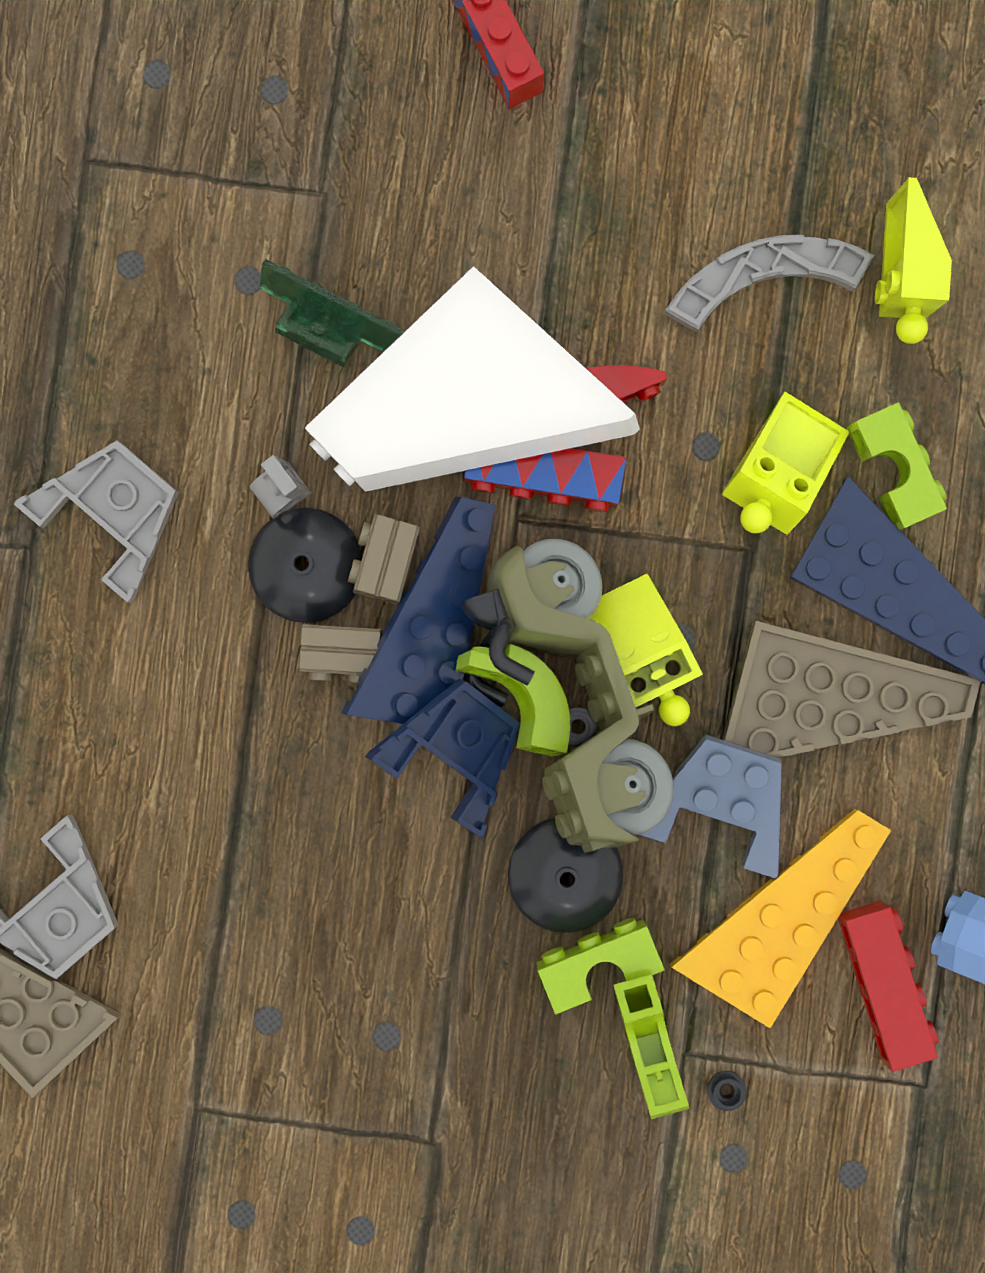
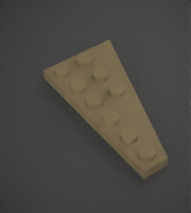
M0 948V1064L33 1098L122 1014L64 982L54 979L31 964Z

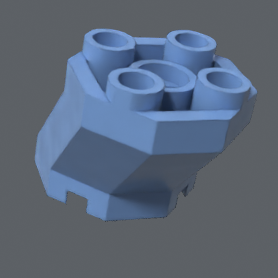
M964 891L961 897L953 894L945 909V917H948L947 924L943 933L939 931L936 934L931 946V954L938 956L937 965L985 984V898L968 891Z

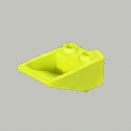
M909 177L886 203L882 278L876 285L875 303L880 304L879 317L900 318L896 324L898 338L904 343L915 344L923 340L928 332L926 318L949 301L952 260L917 178Z
M784 392L722 493L723 496L743 507L740 521L744 529L751 533H761L772 525L788 535L808 513L850 432L792 395Z
M645 574L602 595L596 611L589 619L601 624L609 632L635 707L659 696L661 700L659 705L660 718L667 725L679 726L689 718L690 706L683 697L675 695L673 689L703 674L683 634L649 575ZM675 661L678 663L680 670L677 675H670L666 672L667 662ZM634 678L644 680L645 689L642 692L632 690L631 681Z

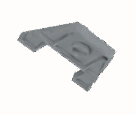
M117 440L76 464L74 469L57 479L53 478L44 483L42 488L28 496L24 495L17 499L14 505L39 527L45 528L68 500H72L127 548L125 553L101 580L127 603H132L136 598L179 492Z
M72 814L67 815L40 838L66 868V871L12 918L9 919L0 909V943L13 950L14 955L54 979L59 978L119 926L80 829Z

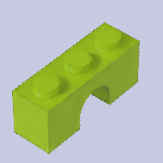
M899 402L846 427L850 432L849 435L861 462L876 456H884L891 459L897 465L899 470L897 485L890 492L879 496L878 499L885 515L899 530L947 509L944 503L946 500L944 488L938 480L933 479L928 468L930 465L929 455L922 445H918L912 432L914 430L913 420L907 410H902Z
M635 918L623 920L613 926L614 931L602 936L598 932L591 933L580 938L577 941L578 946L565 951L563 947L554 948L541 956L543 960L536 962L537 970L555 1015L592 1000L586 984V977L589 970L600 962L616 964L623 971L626 981L664 971L654 942L643 919L637 922Z

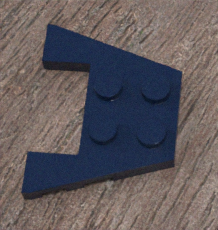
M458 679L371 749L365 757L398 779L420 745L472 782L471 787L451 815V818L482 839L487 828V824L484 822L489 806H494L498 794L494 790L501 770L506 769L520 723L469 683Z

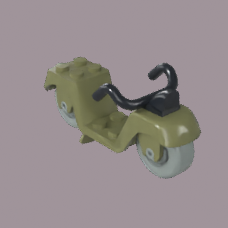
M545 539L533 543L524 551L519 545H516L505 552L490 571L487 580V593L467 599L461 603L464 614L473 623L490 630L478 647L489 648L490 660L494 667L526 686L530 683L535 671L509 658L505 653L507 645L512 644L526 650L576 659V677L580 685L586 687L590 699L588 701V711L593 722H598L600 732L544 770L545 777L542 778V784L545 794L549 800H554L558 815L555 816V822L560 836L566 838L570 845L582 846L584 853L600 848H613L638 842L640 839L635 837V835L653 829L664 819L672 804L674 793L671 771L663 757L651 746L641 741L627 739L636 732L639 719L650 714L655 709L653 704L636 710L609 632L601 624L589 619L596 611L602 596V578L596 562L587 551L573 542L563 539ZM466 673L467 683L497 706H503L508 696L507 693L484 682L479 676Z

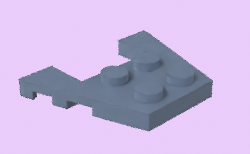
M705 734L675 771V776L673 777V800L668 813L657 826L639 835L666 843L678 809L684 808L754 831L742 860L743 868L777 879L779 869L782 769L780 758Z

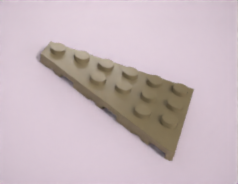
M753 621L722 740L774 757H785L828 746L842 745L857 740L899 733L909 729L933 726L947 721L971 718L980 682L969 676L767 623Z

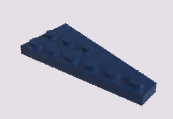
M847 477L790 579L985 684V619L868 496Z
M465 497L454 498L434 536L435 542L429 554L419 564L415 572L417 576L408 592L405 591L377 644L378 650L368 669L364 668L358 680L360 684L351 701H347L341 712L342 714L404 724L458 679L463 680L464 673L455 671L459 655L469 650L474 623L464 614L461 603L472 597L479 596L496 505Z

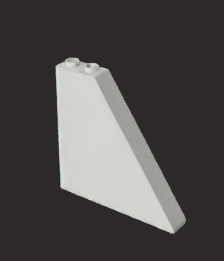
M474 266L305 427L314 438L309 445L325 461L332 457L338 463L333 470L349 486L356 482L365 492L634 435L640 430L636 415L630 408Z

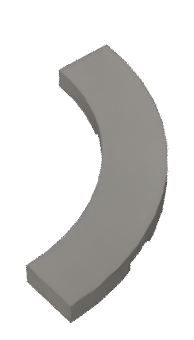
M782 235L759 239L720 255L716 260L692 276L675 295L664 314L697 333L708 316L726 299L750 285L779 277L798 276L821 279L840 285L853 292L875 255L852 244L831 238L826 240L804 237V235Z

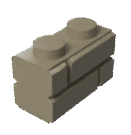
M375 514L372 524L364 522L358 542L359 545L365 546L361 561L353 560L348 582L355 583L353 593L398 605L420 527Z
M302 624L299 670L309 672L310 680L332 681L333 673L348 674L347 682L359 683L358 680L364 668L368 669L378 650L377 644L383 634V630Z

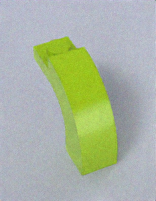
M512 644L507 645L505 653L509 658L535 671L530 683L526 686L494 667L490 660L489 648L473 647L472 650L458 656L455 671L497 681L508 688L514 695L521 715L517 749L551 757L567 754L570 736L569 707L558 679L544 662L521 647Z
M652 974L615 984L614 990L651 1119L689 1109Z

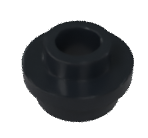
M579 707L569 709L570 725L576 719L582 720L585 724V729L580 734L573 733L570 728L568 744L579 746L596 735L597 723L593 722L588 710Z
M720 1071L710 1079L707 1093L711 1103L716 1108L723 1111H732L743 1104L747 1089L743 1079L737 1073ZM724 1084L733 1086L732 1092L728 1095L720 1094V1088Z

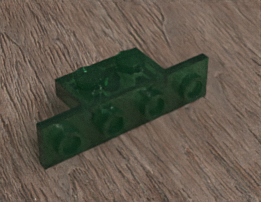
M267 259L262 263L260 289L289 303L276 322L275 332L343 368L361 341L384 352L404 332L403 329L395 326L391 321L381 319L362 309L356 303L347 301L327 291L323 286L292 273L284 266H279Z

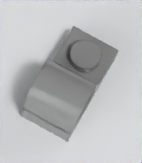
M272 455L261 464L265 472L249 486L273 519L278 517L279 514L289 511L312 493L292 465L275 455Z

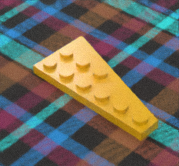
M853 809L822 835L819 841L802 856L799 855L789 863L790 866L777 876V879L771 878L728 914L727 919L714 930L697 940L695 946L683 956H679L671 962V968L771 1028L891 830L861 811Z

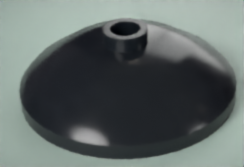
M314 508L292 509L279 514L275 519L272 518L261 528L255 537L249 553V578L259 600L274 614L294 622H319L341 612L355 597L356 594L353 593L355 583L348 582L353 560L361 561L363 554L354 533L336 516ZM303 556L307 557L309 560L308 568L304 571H299L296 567L297 559Z
M554 817L534 825L519 839L510 857L508 881L516 905L530 921L550 931L570 933L594 926L613 909L622 890L623 865L616 847L600 848L584 853L582 846L570 845L566 838L560 836ZM564 872H570L574 875V881L570 885H563L560 882V876Z

